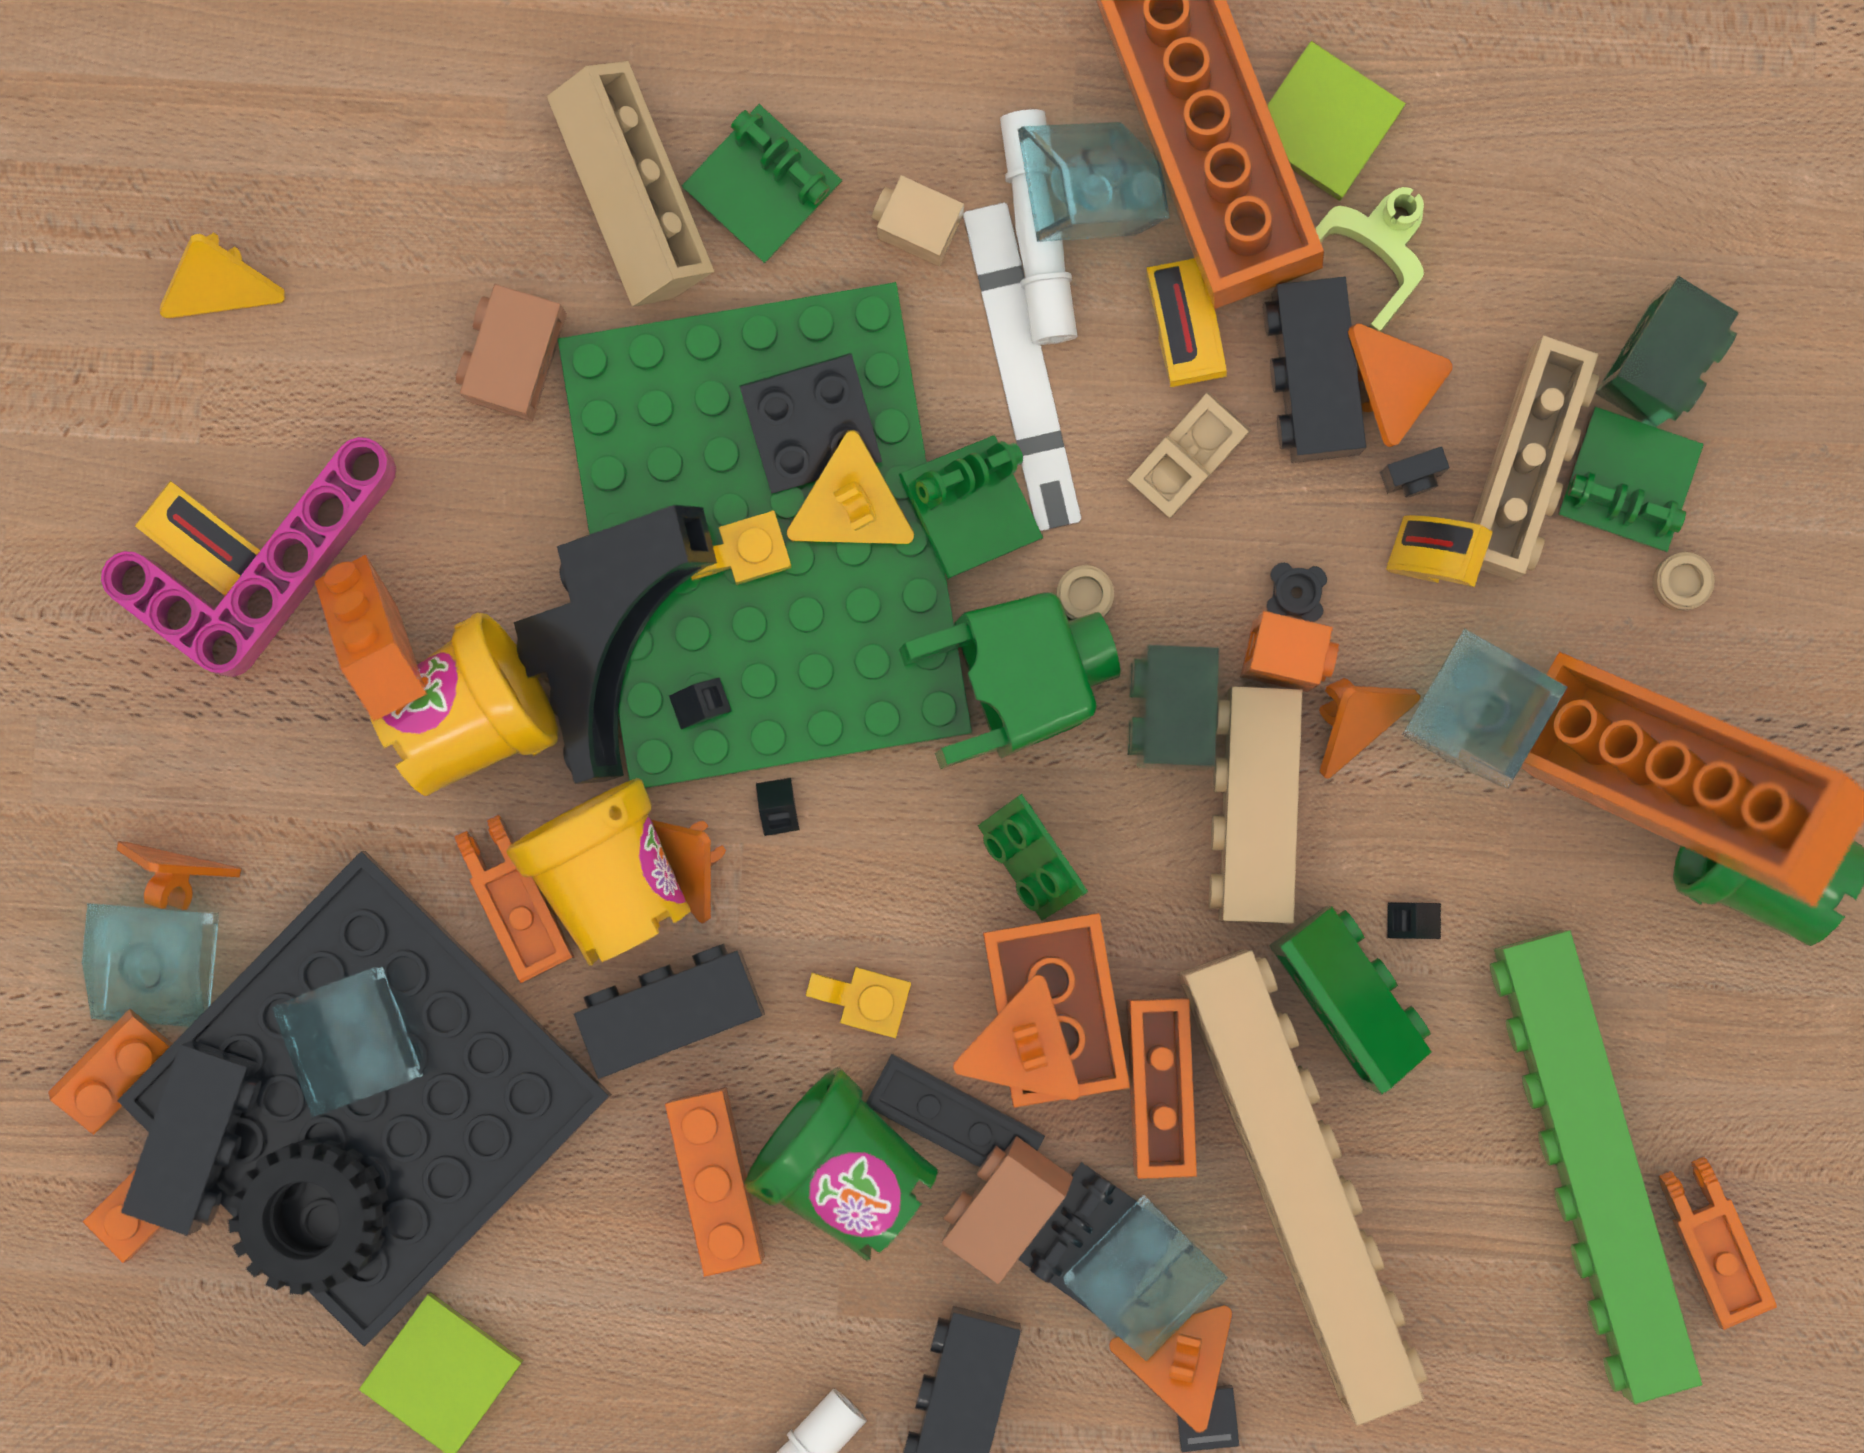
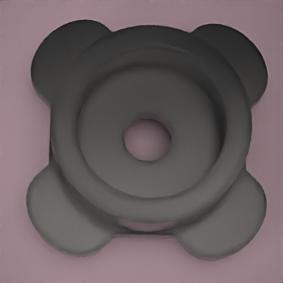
M1285 562L1274 566L1270 572V578L1274 582L1273 596L1267 601V611L1283 616L1301 617L1304 621L1315 622L1320 619L1323 614V606L1319 602L1322 595V587L1327 583L1325 572L1317 566H1312L1309 569L1292 568L1290 564ZM1298 587L1302 590L1300 598L1292 596L1291 591L1293 588Z

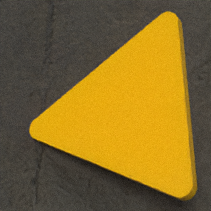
M214 232L208 236L194 234L190 237L162 300L160 315L164 318H175L277 304L285 300V291L244 263L238 248L234 246L226 251L218 245L219 237Z
M850 430L844 435L789 525L787 536L792 541L909 544L914 538V531L860 434L855 430Z

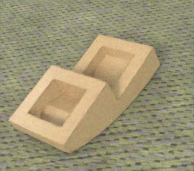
M1208 392L1169 436L1160 442L1129 477L1128 481L1171 518L1239 445L1251 429Z

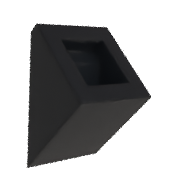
M720 677L693 684L669 695L681 730L731 712Z
M791 777L756 783L758 808L764 836L800 830Z
M1388 902L1387 938L1441 939V903Z

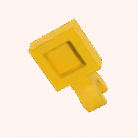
M775 511L719 527L723 544L713 546L717 563L706 567L691 576V578L696 580L731 569L735 583L738 585L790 569L791 563Z
M855 967L851 983L811 973L805 995L844 1006L840 1019L841 1024L896 1039L911 982Z

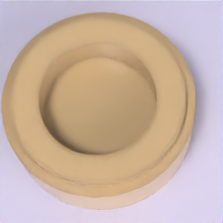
M1690 552L1674 554L1663 560L1655 570L1653 589L1656 597L1664 606L1675 611H1688L1704 604L1713 592L1715 582L1713 570L1708 562L1697 554Z
M1081 565L1070 569L1063 575L1058 584L1056 595L1061 600L1066 617L1069 620L1094 612H1099L1104 617L1112 606L1114 588L1108 575L1101 569L1090 565Z

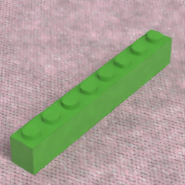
M1558 930L1494 948L1497 962L1490 963L1491 977L1499 997L1505 995L1508 997L1513 1018L1506 1019L1508 1036L1516 1053L1523 1051L1530 1074L1522 1076L1524 1091L1532 1109L1540 1108L1546 1130L1538 1132L1539 1143L1546 1163L1549 1166L1556 1164L1562 1186L1554 1189L1555 1198L1564 1222L1572 1220L1578 1243L1571 1245V1253L1580 1278L1589 1277L1595 1299L1587 1301V1308L1596 1334H1605L1611 1356L1603 1358L1610 1386L1614 1392L1622 1391V1395L1633 1404L1702 1386L1703 1384L1571 930Z

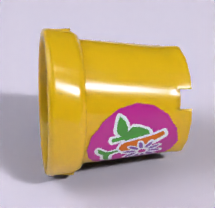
M475 613L467 620L454 625L455 629L452 640L417 664L427 693L426 695L376 721H373L370 716L373 727L384 749L392 744L399 757L403 760L397 763L395 767L413 789L423 796H429L439 789L445 788L517 753L533 755L534 757L546 748L555 745L558 741L559 729L555 715L537 678H527L525 667L517 654L516 643L502 626L486 613Z
M640 778L624 782L566 811L521 837L507 849V855L523 877L533 878L578 945L589 966L593 965L598 959L601 962L611 959L659 933L660 921L670 917L675 924L691 911L655 827L648 814L651 811L652 803Z

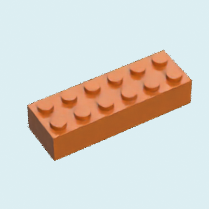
M1096 0L1214 309L1270 289L1277 284H1282L1322 269L1324 259L1323 247L1227 1Z
M1559 652L1502 750L1503 754L1532 777L1813 907L1818 903L1864 822V789L1848 774L1562 652Z

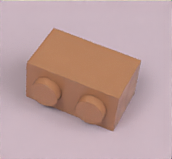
M494 284L490 298L483 296L475 312L473 329L478 330L479 334L473 352L465 351L458 365L456 384L462 385L460 390L462 397L469 403L533 422L558 344L557 338H560L567 316L562 305Z
M1017 1136L1005 1152L997 1146L991 1151L976 1173L983 1180L972 1195L962 1190L943 1217L945 1221L950 1223V1226L942 1244L998 1285L1064 1200L1073 1176Z

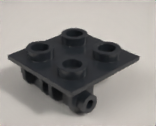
M852 353L739 385L771 494L817 481L844 435L850 430H855L860 434L875 463L882 462Z
M1081 1162L1072 1174L1073 1179L1066 1197L1018 1260L1028 1266L1030 1271L1048 1284L1050 1282L1110 1325L1176 1229Z

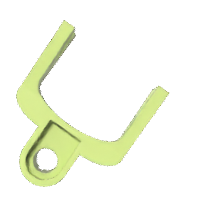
M1408 187L1398 188L1387 195L1369 217L1350 207H1333L1315 228L1320 242L1330 234L1344 235L1360 242L1376 253L1395 273L1400 288L1369 326L1380 332L1383 331L1415 290L1424 275L1419 259L1406 247L1421 225L1424 202L1419 193L1414 198L1411 195L1413 189ZM1394 207L1404 208L1409 213V216L1401 215L1396 220L1394 218L1396 213Z

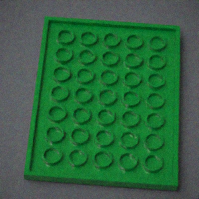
M896 282L557 338L589 535L672 505L703 507L712 544L717 546L723 544L719 527L775 511L791 563L790 569L738 585L735 583L731 569L696 580H692L690 577L676 588L655 611L636 642L627 665L621 689L619 720L629 781L640 778L647 789L972 734L958 648L905 666L899 651L905 642L953 627L954 622L946 574L899 476L901 472L924 464L927 461ZM852 353L882 462L876 463L914 531L912 542L909 544L790 540L787 536V529L816 481L771 494L739 385ZM720 677L731 712L681 730L669 695L693 684Z

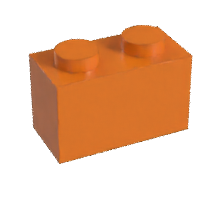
M1263 611L1252 622L1240 677L1309 692L1320 685L1321 681L1324 682L1326 677H1332L1339 649L1338 643L1330 642L1333 627Z

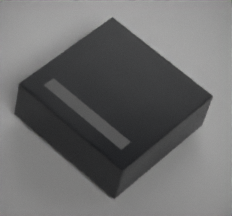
M1232 1385L1216 1387L1208 1427L1204 1432H1195L1176 1414L1181 1452L1239 1446Z

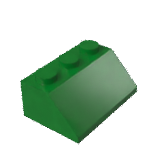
M1332 906L1324 907L1270 944L1269 947L1365 1087L1383 1095L1432 1052L1424 1041L1425 1038L1431 1035V1032L1412 1006L1403 1010L1391 991L1398 987V984L1384 963L1379 958L1370 962L1358 943L1365 939L1351 915L1346 910L1337 914Z

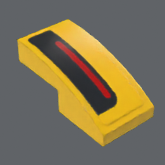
M1195 258L1146 267L1147 283L1158 324L1159 343L1170 387L1227 377L1216 312Z
M171 480L135 524L136 528L224 596H226L260 552L258 547L219 519L216 514Z
M1403 516L1386 570L1394 574L1438 583L1440 579L1475 587L1493 532L1480 524L1430 516Z

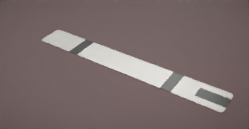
M1000 203L966 211L963 216L1016 442L1023 454L1022 468L1034 519L1040 531L1080 522L1081 515L1041 345L1032 344L1025 289L1021 288L1020 282L1025 277L1008 205Z

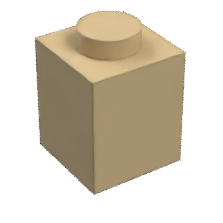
M901 175L894 190L888 187L883 189L874 208L872 218L879 221L877 225L878 239L940 267L963 218L964 203Z

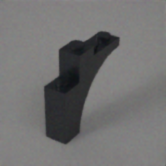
M672 505L557 546L561 562L559 569L560 578L564 588L569 593L571 603L514 622L518 638L516 645L517 654L525 667L527 678H548L551 688L549 693L550 704L554 713L558 716L565 744L563 748L564 760L568 769L572 772L574 784L606 782L624 776L619 751L618 714L622 684L636 642L655 611L676 588L691 576L717 563L703 507Z

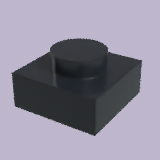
M1441 446L1388 464L1380 472L1387 494L1403 489L1405 497L1408 498L1438 487L1436 477L1441 476L1450 467Z

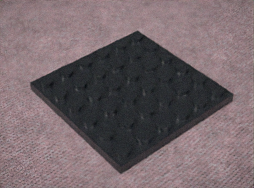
M361 851L117 1101L149 1132L179 1045L186 1042L196 1041L259 1063L254 1076L255 1079L261 1081L257 1100L249 1114L241 1113L234 1133L242 1137L238 1154L229 1170L222 1168L215 1190L222 1192L220 1204L233 1217H236L237 1209L229 1207L233 1194L240 1192L243 1187L238 1182L244 1173L256 1167L255 1162L265 1155L287 1145L310 1139H317L318 1143H324L329 1140L342 1143L341 1149L346 1152L355 1149L361 1153L363 1158L360 1160V1163L365 1168L373 1165L380 1174V1176L374 1179L377 1188L386 1187L389 1199L382 1203L383 1212H390L389 1225L381 1231V1235L385 1239L381 1248L372 1254L371 1258L373 1260L351 1278L324 1292L316 1294L314 1290H309L308 1292L365 1347L612 1094L366 851ZM299 1182L289 1187L283 1197L281 1204L282 1223L288 1235L296 1243L303 1247L317 1250L326 1248L333 1243L338 1233L340 1220L337 1205L328 1192L315 1184Z

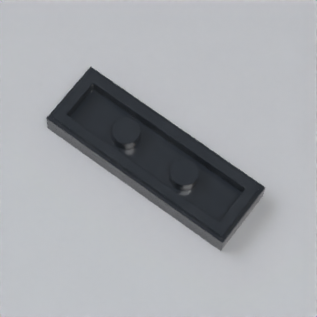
M891 1054L866 1101V1104L877 1113L978 1167L983 1164L996 1146L1005 1152L1016 1136L1037 1151L1045 1138L1044 1134L894 1054Z

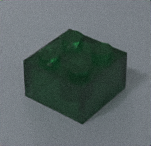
M1678 276L1652 299L1595 394L1647 425L1657 427L1669 418L1676 421L1683 411L1688 413L1703 393L1707 383L1699 378L1702 372L1705 373L1713 362L1718 364L1733 344L1737 333L1729 328L1739 312Z
M1148 645L1141 653V659L1134 658L1133 663L1130 664L1129 697L1139 698V717H1132L1128 721L1127 755H1137V768L1206 771L1215 766L1219 648Z

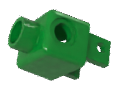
M1050 592L965 612L958 618L953 627L907 641L899 649L905 666L961 647L976 700L980 701L990 732L939 749L935 756L940 770L997 751L1000 758H1004L1079 726L1092 718L1097 709L1091 687L1119 678L1121 674L1117 649L1103 616L1099 612H1094L1068 621L1061 600L1057 595Z

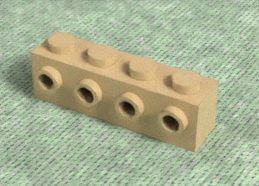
M629 61L584 67L550 93L547 99L632 307L674 299L712 274L714 269Z
M1544 335L1531 347L1472 522L1480 524L1493 532L1480 570L1514 581L1523 576L1527 569L1531 571L1535 569L1545 541L1544 538L1538 536L1544 516L1551 517L1562 492L1563 484L1556 482L1563 460L1570 462L1579 442L1581 429L1575 428L1581 406L1588 408L1597 388L1599 375L1594 374L1593 370L1599 354Z
M1231 687L1227 690V700H1217L1216 734L1226 735L1225 758L1215 757L1213 790L1214 792L1223 793L1222 816L1213 815L1211 850L1221 851L1220 874H1210L1209 908L1219 909L1218 920L1294 924L1302 690Z

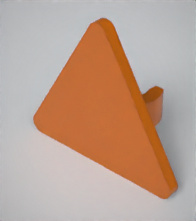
M1360 323L1355 324L1349 328L1348 334L1360 369L1357 370L1358 382L1364 381L1370 400L1361 406L1364 412H1374L1383 443L1387 447H1393L1400 443L1451 373L1452 363L1445 357Z
M1346 678L1326 686L1325 692L1333 698V701L1320 706L1319 712L1323 719L1332 725L1333 728L1319 772L1326 779L1331 778L1418 703L1421 697L1420 694L1414 689L1354 686Z
M651 820L692 914L697 921L702 924L711 918V866L723 857L726 849L721 845L711 852L710 838L704 832L708 827L705 821L696 822L690 828Z
M118 841L116 849L144 869L155 872V875L148 881L145 887L144 903L160 909H166L167 905L181 910L189 908L193 895L192 886L189 883L190 875L240 877L242 870L231 865L129 842Z
M1035 975L953 1064L955 1073L966 1077L1072 1101L1078 1099L1081 1094L1046 979L1041 975Z
M1223 1305L1113 1338L1109 1344L1110 1351L1195 1432L1202 1433L1207 1429L1231 1324L1232 1310L1228 1306Z

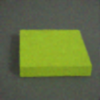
M1310 41L1267 106L1292 170L1341 201L1406 103Z
M430 1292L358 1390L444 1453H457L524 1360Z

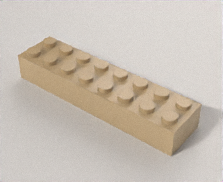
M1241 949L1178 973L1186 998L1189 999L1190 1009L1343 1410L1356 1426L1424 1401L1418 1384L1427 1381L1423 1365L1415 1348H1410L1406 1339L1402 1341L1400 1339L1397 1328L1406 1325L1403 1313L1393 1291L1388 1292L1385 1284L1381 1286L1375 1272L1384 1269L1382 1258L1371 1235L1367 1236L1364 1230L1359 1231L1354 1216L1363 1213L1361 1203L1351 1180H1346L1343 1175L1338 1176L1333 1160L1342 1157L1330 1125H1324L1322 1120L1317 1121L1312 1104L1320 1102V1097L1308 1068L1303 1069L1301 1065L1297 1067L1290 1049L1299 1046L1298 1039L1288 1014H1282L1281 1011L1276 1012L1269 993L1277 991L1278 988L1267 959L1265 957L1255 958L1252 950Z

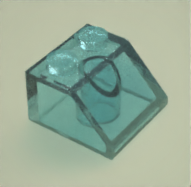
M1121 122L1023 126L1017 129L1037 242L1135 236L1170 218L1160 161Z
M1464 629L1402 735L1451 764L1508 789L1567 687Z
M87 903L82 966L91 1019L118 1021L131 1009L149 1024L190 1027L211 1005L219 913Z
M383 966L362 971L272 1007L312 1117L423 1076Z
M1143 1195L1063 1279L1066 1286L1145 1361H1148L1228 1277L1161 1210Z

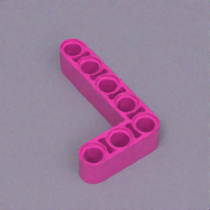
M357 437L344 443L217 607H214L157 562L135 552L123 551L114 554L106 561L101 573L104 591L114 601L202 668L225 677H236L244 674L252 667L313 588L315 580L323 575L391 487L396 476L394 459L387 450L369 438ZM366 453H375L379 460V468L376 474L371 479L365 481L356 480L353 474V465L356 459ZM332 498L340 499L344 507L340 521L329 527L321 526L318 520V510L321 504ZM297 543L304 544L308 551V560L305 566L299 571L287 572L283 565L285 551ZM140 565L146 575L145 583L137 593L128 595L122 585L123 577L131 567ZM260 589H268L273 599L272 607L264 617L255 619L249 614L248 601L254 592ZM186 600L191 608V617L183 628L173 630L167 619L168 611L175 602ZM231 634L235 638L237 652L231 661L219 665L213 656V646L221 636Z

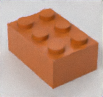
M1100 913L983 932L997 1015L1033 976H1043L1046 979L1080 1087V1096L1130 1088ZM1009 1086L1014 1108L1063 1099Z

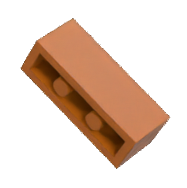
M367 555L352 562L339 563L329 569L325 576L315 580L340 669L372 720L376 721L426 695L427 693L398 606Z
M1185 997L1127 999L1134 1174L1138 1179L1197 1177L1189 999Z
M727 1087L668 1101L665 1103L704 1277L762 1264L765 1253L752 1196L744 1185L747 1174Z

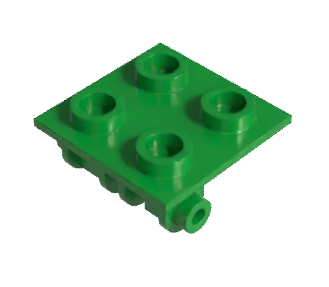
M758 104L751 113L744 110L735 118L730 126L734 131L681 187L765 264L842 183V179L762 105Z
M1594 407L1558 515L1668 552L1674 532L1679 533L1685 521L1686 511L1682 510L1704 444Z
M993 435L899 474L948 579L1043 538L1014 476L1017 466L1023 462V454L1017 444H1008L1004 441L998 442L996 436Z
M1022 794L978 825V828L984 835L983 841L987 851L997 862L1004 864L1016 882V891L1020 900L1028 909L1035 911L1041 921L1088 892Z

